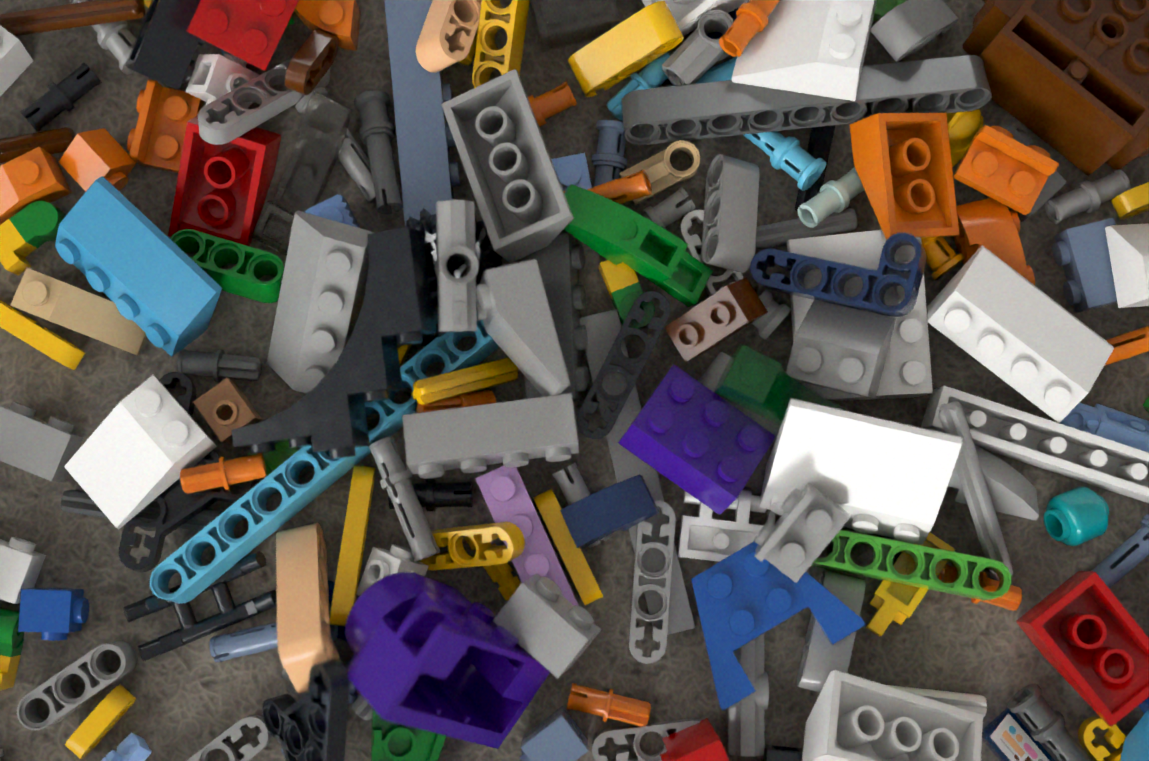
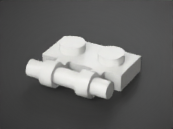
M684 490L683 503L699 505L698 517L684 515L681 517L678 557L720 562L752 543L764 526L749 524L750 511L766 512V509L759 507L761 496L752 495L749 490H742L738 498L727 508L735 509V522L712 519L713 510Z

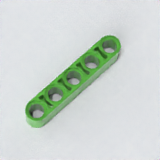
M840 530L830 541L832 545L831 554L825 558L817 557L812 563L813 566L980 600H992L1003 596L1009 590L1012 583L1009 569L1003 563L993 559ZM858 544L868 546L873 552L872 563L868 566L856 565L850 556L851 548ZM905 552L913 557L915 568L911 574L903 575L895 570L893 566L895 554ZM939 561H949L955 566L957 577L953 583H944L937 578L935 568ZM983 569H990L998 575L999 586L994 592L984 590L979 584L978 576Z

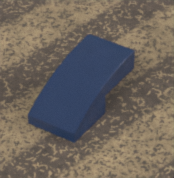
M640 474L593 493L560 510L576 547L581 549L617 530L625 531L659 513L644 478Z

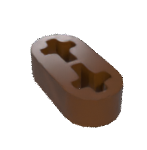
M315 29L291 59L285 75V86L303 95H309L333 64L338 51V37L323 30Z

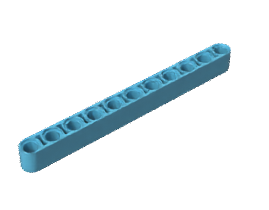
M477 320V331L447 332L443 336L435 338L400 367L403 388H411L413 392V383L416 380L428 378L426 370L434 362L445 364L444 370L441 373L444 374L478 365L499 346L486 332L483 320ZM472 336L477 339L472 349L468 351L457 349L458 342L462 338ZM397 390L388 392V400L365 402L366 417L370 414L380 415L377 427L368 431L370 444L383 438L391 437L403 427L402 415L416 413L417 399L415 400L411 396L404 404L394 403V397L398 392ZM313 445L302 447L161 562L152 571L150 577V588L153 594L158 598L178 604L187 603L194 599L352 469L354 465H357L371 453L369 447L355 448L356 456L330 459L329 452H314ZM307 466H314L315 474L313 479L306 484H300L298 477L302 469ZM280 492L282 495L280 506L274 511L268 512L266 508L267 499L270 495ZM242 519H247L249 523L247 533L243 537L236 539L234 536L235 525ZM209 546H214V560L210 564L203 566L201 562L203 551ZM180 573L182 577L181 586L176 592L170 593L168 588L169 580L174 574Z

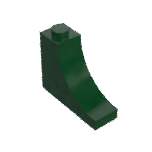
M741 345L731 355L714 390V393L780 426L790 399L843 411L846 410L794 380L782 369L781 363L744 345Z

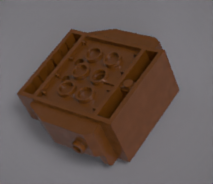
M982 0L985 4L974 17L972 33L963 43L962 47L969 55H976L984 61L992 94L991 99L1087 176L1104 163L1115 170H1120L1133 159L1149 153V0Z

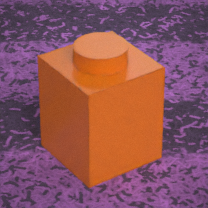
M105 128L77 133L58 161L85 192L101 176L120 191L128 183L129 178L127 176L136 164Z

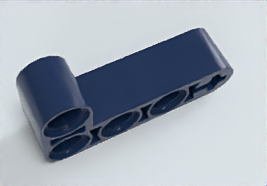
M897 233L886 240L877 270L776 249H764L753 257L750 271L752 277L759 284L772 291L886 316L902 317L913 310L916 304L926 264V252L913 235ZM901 246H913L915 248V256L911 262L905 265L895 263V253ZM777 264L784 270L790 271V278L778 273H772L769 276L766 274V269ZM812 269H820L822 273L820 283L814 288H805L804 277L806 273ZM853 277H860L863 281L861 292L857 296L846 297L844 294L845 283ZM893 286L903 287L905 290L903 301L896 306H887L884 301L886 291Z

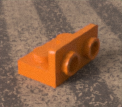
M148 79L145 90L142 89L137 99L139 117L136 128H132L128 135L127 149L130 152V158L141 166L179 173L187 121L198 116L204 101L185 91L162 87L158 81Z
M984 125L972 138L953 178L1009 208L1027 215L1032 210L1048 177L1056 171L1059 163L1051 159L1050 153L1045 149L1035 145L1026 146L1014 140L1013 134L999 126L990 127Z

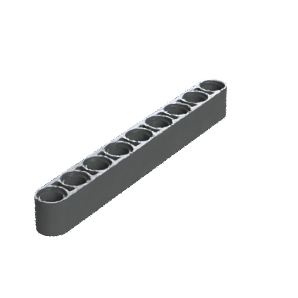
M963 55L863 66L855 101L746 85L726 80L631 91L622 98L621 108L626 140L635 145H648L679 140L687 141L850 124L877 113H956L973 111L989 103L992 94L984 61L976 55Z

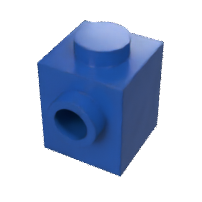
M21 589L18 632H42L41 640H68V633L81 631L82 623H86L88 619L89 601L87 598H83L84 589Z

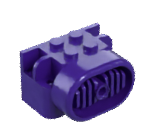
M413 572L394 573L373 583L356 600L346 621V640L350 649L356 655L347 668L348 678L383 720L496 749L500 747L550 674V671L518 644L519 639L493 621L495 615L487 607L478 602L472 604L458 589Z

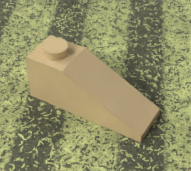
M27 267L10 305L139 356L147 337L146 333L133 320H128L120 314L114 302Z

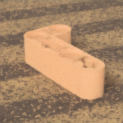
M432 0L415 51L418 62L425 70L437 73L467 57L480 22L482 0Z
M319 523L282 530L276 533L278 650L281 662L298 694L309 692L310 670L314 664L336 658L340 660L338 651L330 636L327 549Z

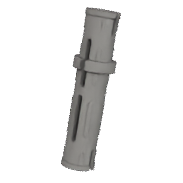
M386 437L368 446L376 461L382 477L380 485L382 490L387 489L411 547L415 562L441 552L411 483L413 475L410 469L406 470L394 437Z

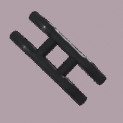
M257 551L242 558L201 592L203 593L211 589L220 613L198 622L190 602L178 604L158 598L155 594L124 606L123 611L128 622L173 605L181 629L139 645L138 650L142 660H149L277 607L276 590L269 591L235 606L227 582H231L266 565L264 554ZM181 584L170 588V593L176 592Z

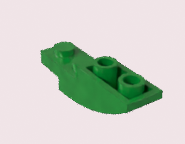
M572 184L567 187L564 194L573 219L564 228L565 231L614 265L622 262L685 306L690 307L697 303L713 270L685 251L688 246L686 242L653 221L617 202Z

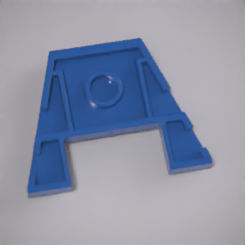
M755 541L691 579L719 705L723 711L756 692L733 652L805 608L810 609L832 645L866 625L861 617L807 572L796 583L766 559L762 562L755 557V551L759 544Z

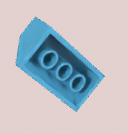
M103 176L96 179L59 223L55 248L66 263L73 264L86 276L89 284L96 291L103 292L116 304L118 311L123 317L133 320L146 333L147 338L154 346L162 348L173 357L208 329L222 287Z

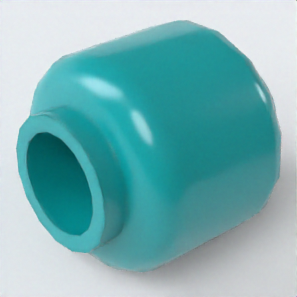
M1076 487L1056 495L1048 501L1046 512L1044 513V525L1049 535L1056 541H1060L1067 546H1078L1105 533L1108 527L1109 507L1105 499L1087 487Z

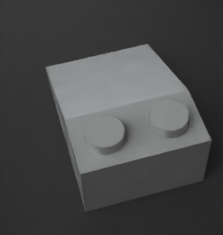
M534 259L486 270L476 289L477 320H483L486 332L543 397L560 395L570 382L537 260Z

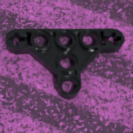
M170 372L165 374L159 381L167 390L174 389L176 383L180 382V386L186 393L185 395H178L176 400L192 417L195 406L193 401L196 400L194 383L183 373ZM213 449L193 467L219 462L220 456ZM179 478L154 499L160 506V514L155 521L144 523L137 514L124 525L119 545V558L127 568L136 572L152 570L159 563L165 537L215 502L235 503L245 494H232L230 490H225L224 486L188 494L183 491ZM251 480V487L249 490L256 486L260 482V480ZM135 527L145 531H156L154 537L145 535L144 547L150 550L149 557H141L139 563L136 564V558L130 555V551L132 548H139L142 535L134 533Z
M336 658L314 664L310 670L309 692L299 701H296L289 694L264 701L262 707L264 724L269 733L281 744L286 761H344L350 680L346 667L341 660Z

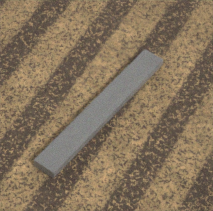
M616 309L580 318V325H585L587 330L588 345L585 352L593 383L621 330ZM623 339L621 350L629 358L625 340ZM616 371L607 373L602 381L604 390L611 395H619L625 390L627 385L624 375ZM634 385L612 430L606 435L616 480L619 483L640 474L643 476L653 500L664 501L657 470L618 444L641 410L636 385ZM595 392L597 401H600L598 406L601 418L607 406L613 411L616 410L618 403L606 401ZM602 419L603 426L605 428L607 422ZM657 506L659 513L645 520V522L652 524V536L643 534L642 543L655 541L667 545L668 536L659 537L661 524H668V515H663L661 507ZM637 524L629 528L634 554L636 549ZM675 543L667 635L695 628ZM650 548L644 552L641 561L644 569L653 573L662 570L666 559L660 549ZM645 591L644 595L649 614H655L662 607V597L657 591ZM662 619L651 621L652 627H662Z

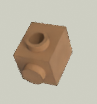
M225 378L193 401L223 443H233V429L263 421L238 384L229 378Z

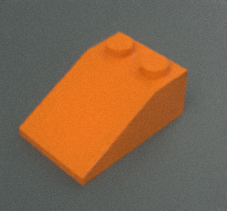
M877 113L850 124L854 166L885 238L889 239L897 233H908L915 238L959 235L947 114Z

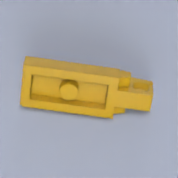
M930 532L921 545L952 552L955 551L953 547ZM901 552L893 566L898 573L909 575L914 571L915 562L912 556ZM939 561L935 568L937 576L947 561ZM882 580L873 593V599L869 603L877 611L866 628L880 637L884 634L892 620L902 625L906 618L911 617L929 589Z

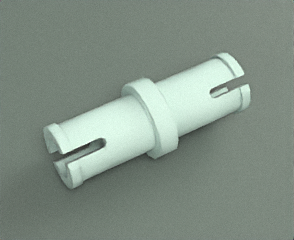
M855 167L837 181H828L821 186L820 193L798 207V216L803 224L814 228L833 212L840 213L846 209L851 199L865 191Z

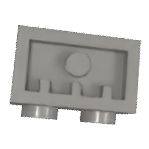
M810 483L807 484L802 492L795 488L780 507L785 511L776 524L768 521L754 539L759 544L756 547L755 557L761 562L766 559L796 583L850 518L848 512Z

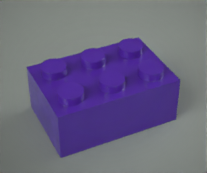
M673 364L618 444L720 515L738 498L776 436Z

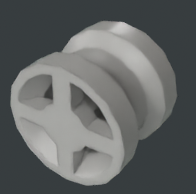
M767 288L759 298L768 313L751 323L758 329L759 336L764 340L770 336L791 311V308L786 304L779 305L773 299V293Z

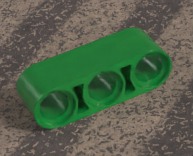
M191 229L179 230L171 236L170 239L185 254L188 252L197 253L190 258L222 287V291L262 303L278 301L284 266L282 260L277 255ZM225 264H236L232 269H220ZM264 275L275 276V278L270 281L259 280V278H261Z

